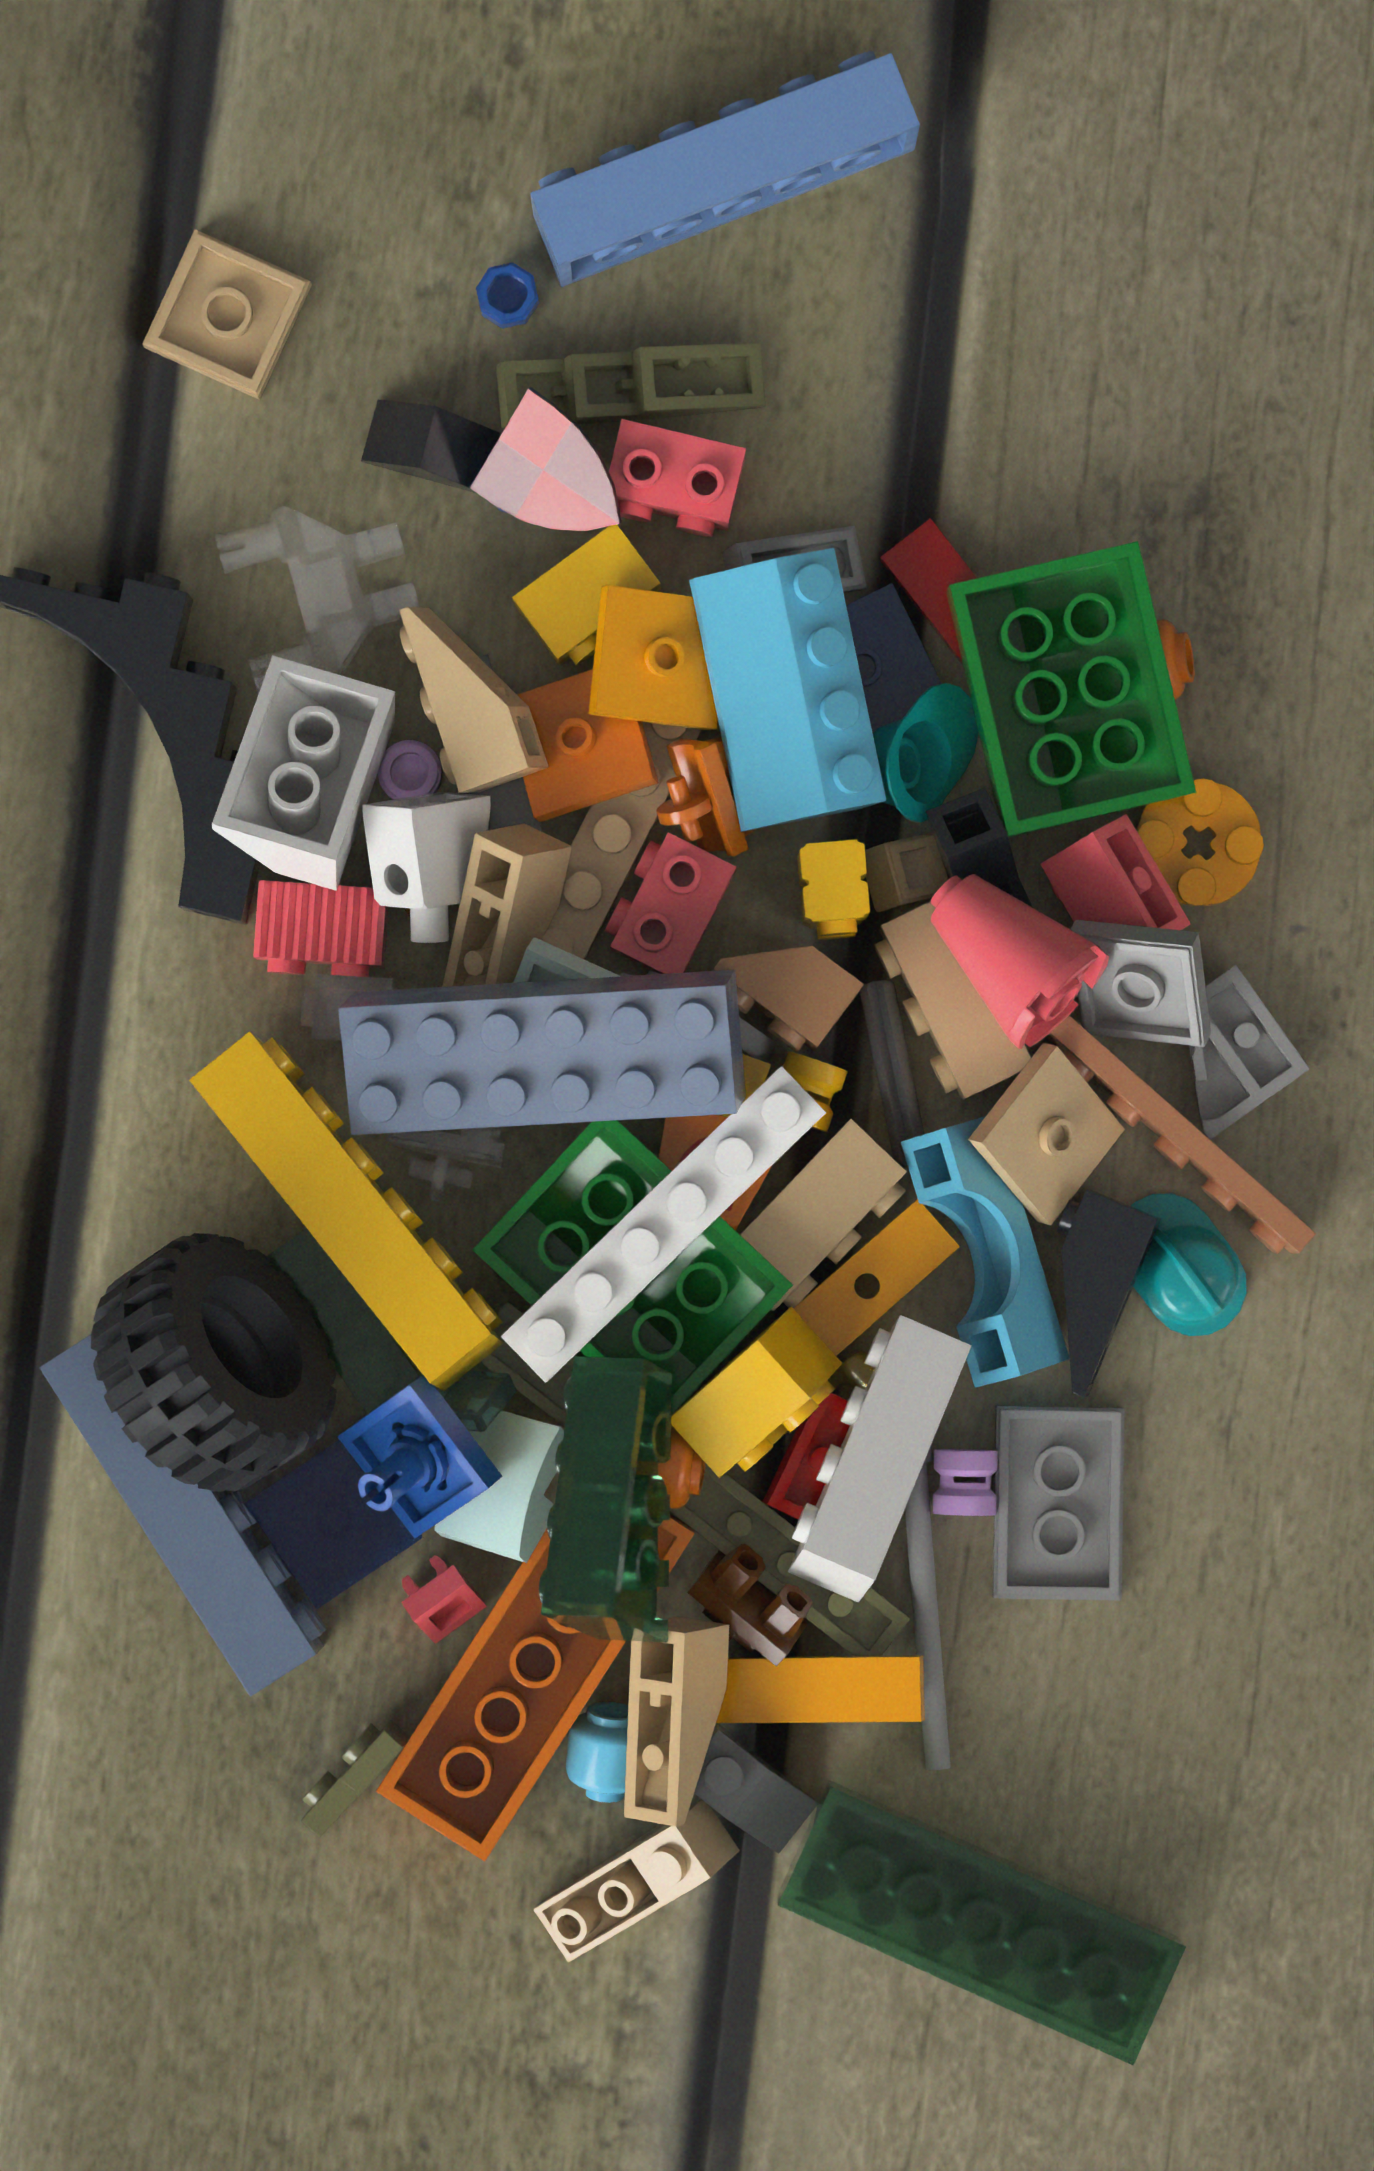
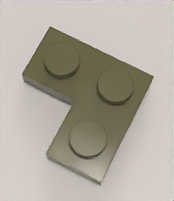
M392 1720L381 1731L371 1723L341 1757L349 1764V1767L338 1779L327 1771L302 1799L311 1809L304 1815L301 1822L320 1838L404 1748L410 1736Z

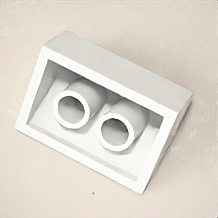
M272 655L213 819L212 829L275 873L337 891L363 816L362 805L368 802L395 725V691Z

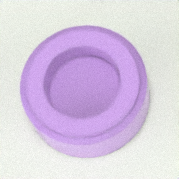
M404 740L393 744L384 752L378 770V779L382 789L392 800L433 794L440 787L442 767L436 753L429 746L415 740Z

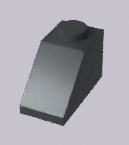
M720 1724L714 1727L694 1793L727 1820L779 1854L815 1809L818 1802Z

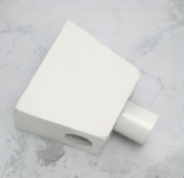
M438 792L362 805L374 899L380 906L410 908L412 942L439 943L449 940L448 905L459 904L461 901L475 833L488 831L490 796Z

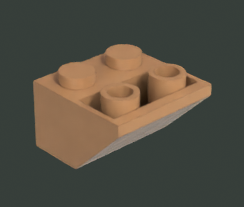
M814 946L721 958L713 971L735 970L739 1011L746 1015L752 1006L757 1008L773 1020L768 1026L767 1031L796 1053L804 1044L815 1051L864 985Z

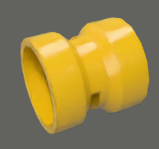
M788 1051L783 1068L807 1093H810L809 1095L826 1112L811 1128L827 1132L833 1116L829 1106L832 1096L842 1089L848 1071Z

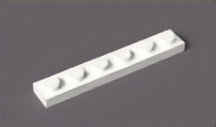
M781 1066L742 1103L737 1114H731L501 1337L545 1383L548 1382L826 1112Z

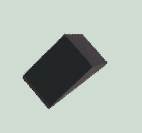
M378 399L361 462L476 493L470 487L501 434L498 431L437 406Z

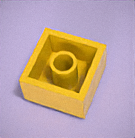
M790 1307L704 1383L667 1421L719 1478L736 1463L746 1472L772 1449L776 1441L787 1431L791 1432L799 1426L835 1390L828 1379L843 1363L800 1315Z

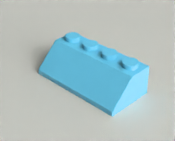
M830 548L773 558L689 580L741 832L858 810L886 801L835 549Z

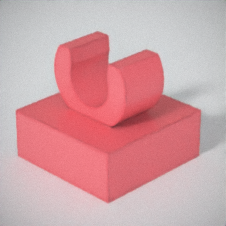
M434 1555L429 1561L436 1570L437 1576L421 1588L409 1575L402 1579V1586L409 1597L401 1603L412 1620L436 1644L486 1608L487 1605L473 1585L454 1565L449 1567L440 1557Z

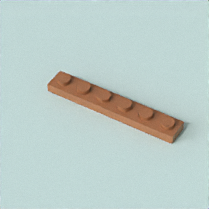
M1068 1016L1046 1036L1055 1046H1058L1087 1083L1093 1078L1111 1094L1105 1101V1104L1119 1118L1131 1127H1134L1139 1121L1144 1123L1159 1137L1153 1146L1162 1156L1180 1170L1189 1163L1207 1179L1201 1186V1189L1213 1201L1228 1212L1236 1205L1255 1222L1249 1228V1231L1273 1253L1278 1255L1283 1248L1291 1254L1300 1253L1316 1235L1310 1227L1071 1016Z

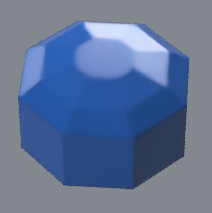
M513 262L489 267L476 287L482 316L502 329L526 324L539 304L534 276Z

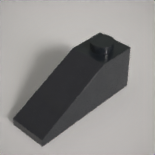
M1086 1190L1082 1200L1074 1197L1069 1200L1057 1229L1058 1233L1067 1236L1062 1247L1071 1383L1072 1393L1081 1397H1087L1090 1394L1161 1221V1218L1093 1190Z

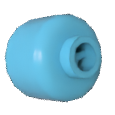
M599 1702L589 1705L587 1712L578 1715L569 1729L566 1772L574 1784L586 1789V1796L592 1800L610 1803L621 1801L624 1798L628 1705Z

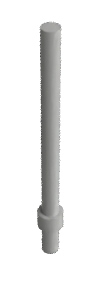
M931 1445L906 1504L905 1521L916 1655H923L925 1720L922 1721L925 1769L941 1770L951 1768L926 1463L933 1461Z

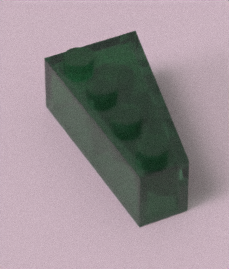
M574 1357L572 1375L567 1380L564 1388V1406L567 1411L564 1437L557 1447L555 1456L556 1470L559 1475L556 1499L547 1518L550 1546L547 1568L543 1571L539 1581V1597L542 1603L541 1615L596 1639L668 1643V1619L657 1618V1587H669V1560L659 1559L658 1526L661 1525L663 1520H670V1494H667L665 1482L658 1474V1463H666L671 1459L672 1373L644 1358Z

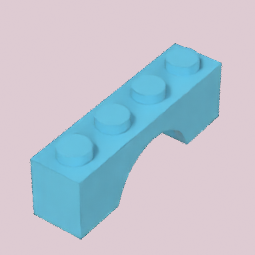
M986 1116L901 1141L918 1202L934 1207L948 1216L962 1233L971 1253L975 1274L973 1299L966 1315L956 1327L960 1341L972 1345L966 1361L975 1388L1022 1376L1070 1359L1024 1206L968 1140Z

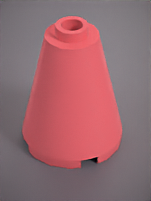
M975 874L969 875L963 880L957 875L951 877L937 890L930 903L936 908L931 916V923L1008 1039L1018 1049H1022L1024 1043L1028 1047L1037 1044L1059 1026L1079 1005L1073 999L1082 987L1081 982L1084 981L1092 989L1108 965L1109 955L1098 945Z

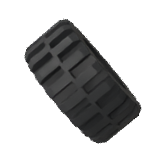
M194 1233L191 1236H181L171 1241L107 1287L106 1294L100 1298L93 1320L95 1324H93L91 1332V1349L97 1351L93 1366L97 1380L104 1382L107 1390L104 1399L111 1413L115 1411L118 1413L125 1424L121 1429L132 1443L138 1441L146 1449L145 1457L157 1467H168L171 1469V1477L184 1484L195 1485L197 1483L199 1489L219 1492L225 1490L238 1491L248 1488L313 1446L315 1441L323 1436L329 1425L336 1401L337 1389L331 1386L336 1378L334 1360L329 1359L326 1352L329 1341L323 1328L318 1329L312 1317L315 1311L306 1297L301 1299L292 1288L295 1284L283 1270L276 1271L270 1266V1258L259 1250H246L244 1242L232 1237H219L218 1234Z

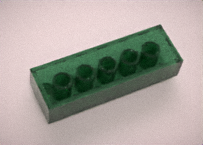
M831 1780L827 1782L777 1894L778 1906L1133 2066L1186 1948L1182 1940L1176 1935Z

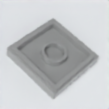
M1085 920L1074 921L1070 930L1095 943L1109 955L1108 965L1095 986L1091 989L1082 981V987L1077 994L1081 1024L1091 1035L1199 1047L1206 1046L1211 1035L1199 932Z

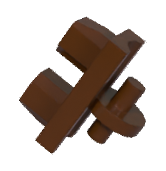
M746 1544L739 1545L727 1555L719 1550L705 1566L704 1571L687 1593L705 1607L702 1613L711 1621L729 1624V1641L733 1638L750 1653L756 1649L777 1667L788 1655L808 1623L805 1621V1618L813 1605V1601L796 1585L785 1584L776 1595H773L762 1586L757 1579L766 1568L763 1558Z

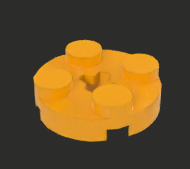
M1202 778L1194 780L1196 793L1148 804L1141 813L1136 828L1179 904L1191 907L1217 905L1239 893L1254 876L1264 847L1260 824L1250 804L1232 788L1215 783L1213 780ZM1192 827L1198 833L1208 829L1213 834L1214 838L1209 844L1214 852L1211 858L1205 860L1201 855L1197 854L1189 859L1183 854L1181 849L1187 844V839L1182 834L1185 829Z

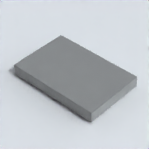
M995 1405L997 1471L994 1473V1494L997 1496L993 1528V1598L1122 1601L1125 1408Z

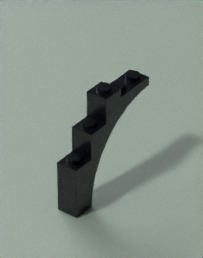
M14 567L12 577L0 575L1 608L42 621L86 646L120 676L148 713L170 758L182 804L185 861L178 907L184 911L246 925L261 862L212 829L213 819L238 750H232L230 760L221 759L237 688L232 682L223 680L225 670L216 666L188 661L186 671L177 669L193 599L187 592L179 591L181 581L151 572H144L141 582L125 578L120 602L118 603L111 601L112 590L92 584L76 582L74 591L71 592L50 587L51 576L28 569Z

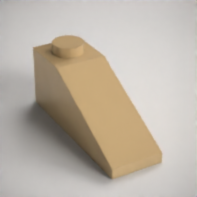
M525 823L475 833L442 987L514 982L526 948L534 937L542 939L559 907L572 846Z
M676 1616L632 1625L624 1817L675 1827L685 1824L727 1689L729 1624Z

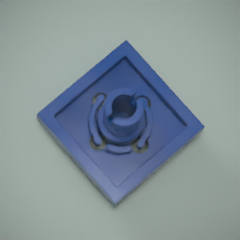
M423 1374L337 1436L365 1473L358 1483L360 1496L363 1498L376 1487L379 1493L366 1504L377 1511H385L392 1508L414 1539L483 1493L503 1477L434 1385L428 1382Z

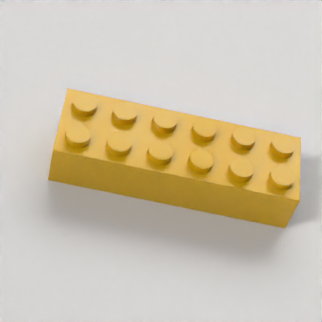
M249 1031L189 1079V1081L428 1382L445 1391L504 1343L494 1331L503 1321L480 1293H477L473 1288L466 1293L462 1291L455 1282V1279L463 1271L440 1243H437L433 1237L424 1243L415 1232V1229L424 1222L400 1193L398 1194L393 1187L384 1193L375 1180L384 1172L361 1144H358L353 1137L344 1143L336 1133V1130L344 1125V1122L321 1094L319 1095L313 1087L304 1092L296 1081L304 1076L305 1073L282 1045H279L273 1037L263 1043Z

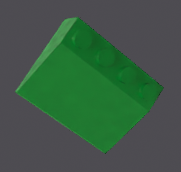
M1138 541L949 585L946 590L996 811L1008 838L1196 793Z
M618 1120L591 1122L472 1250L533 1306L672 1171ZM719 1216L580 1351L658 1425H663L786 1294L793 1284Z

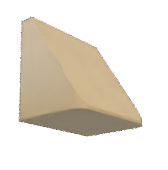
M933 832L883 843L865 850L866 879L876 912L888 911L932 899L937 890L948 880Z

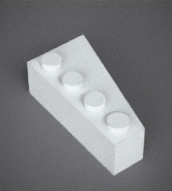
M902 1315L899 1316L890 1332L881 1328L878 1329L865 1360V1364L874 1367V1371L866 1389L855 1386L840 1421L850 1425L841 1448L831 1444L822 1462L816 1480L825 1483L816 1506L806 1503L795 1527L792 1539L799 1541L800 1544L788 1573L853 1601L859 1602L876 1580L972 1345Z

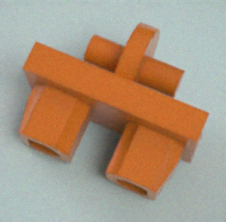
M722 737L706 741L681 738L667 745L666 747L676 777L666 781L671 799L656 809L660 824H680L684 840L687 842L696 840L698 847L707 852L716 850L726 851L727 856L734 857L748 850L745 837L754 830L741 832L734 795H732L727 778L730 776Z

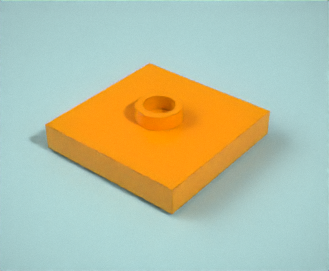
M613 585L601 587L589 715L702 730L717 729L718 718L693 597Z

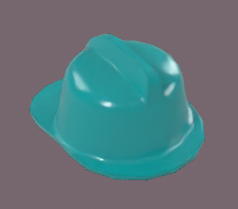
M949 683L931 686L916 700L903 719L880 726L873 732L886 801L883 803L896 807L906 819L917 823L928 820L926 811L942 805L946 796L966 771L975 753L978 728L971 698L959 686Z
M1173 1193L1151 1194L1134 1202L1131 1205L1132 1207L1161 1218L1134 1284L1135 1290L1153 1314L1170 1330L1187 1336L1210 1335L1226 1327L1240 1312L1247 1294L1246 1273L1235 1251L1207 1214L1189 1199Z

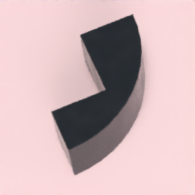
M986 788L926 811L949 879L957 875L963 880L969 875L975 874L1032 907L1019 879L1008 835Z

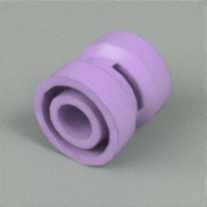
M934 1449V1469L940 1475V1488L933 1494V1514L962 1516L996 1515L997 1496L990 1489L991 1476L997 1471V1450ZM954 1476L976 1477V1481H954Z

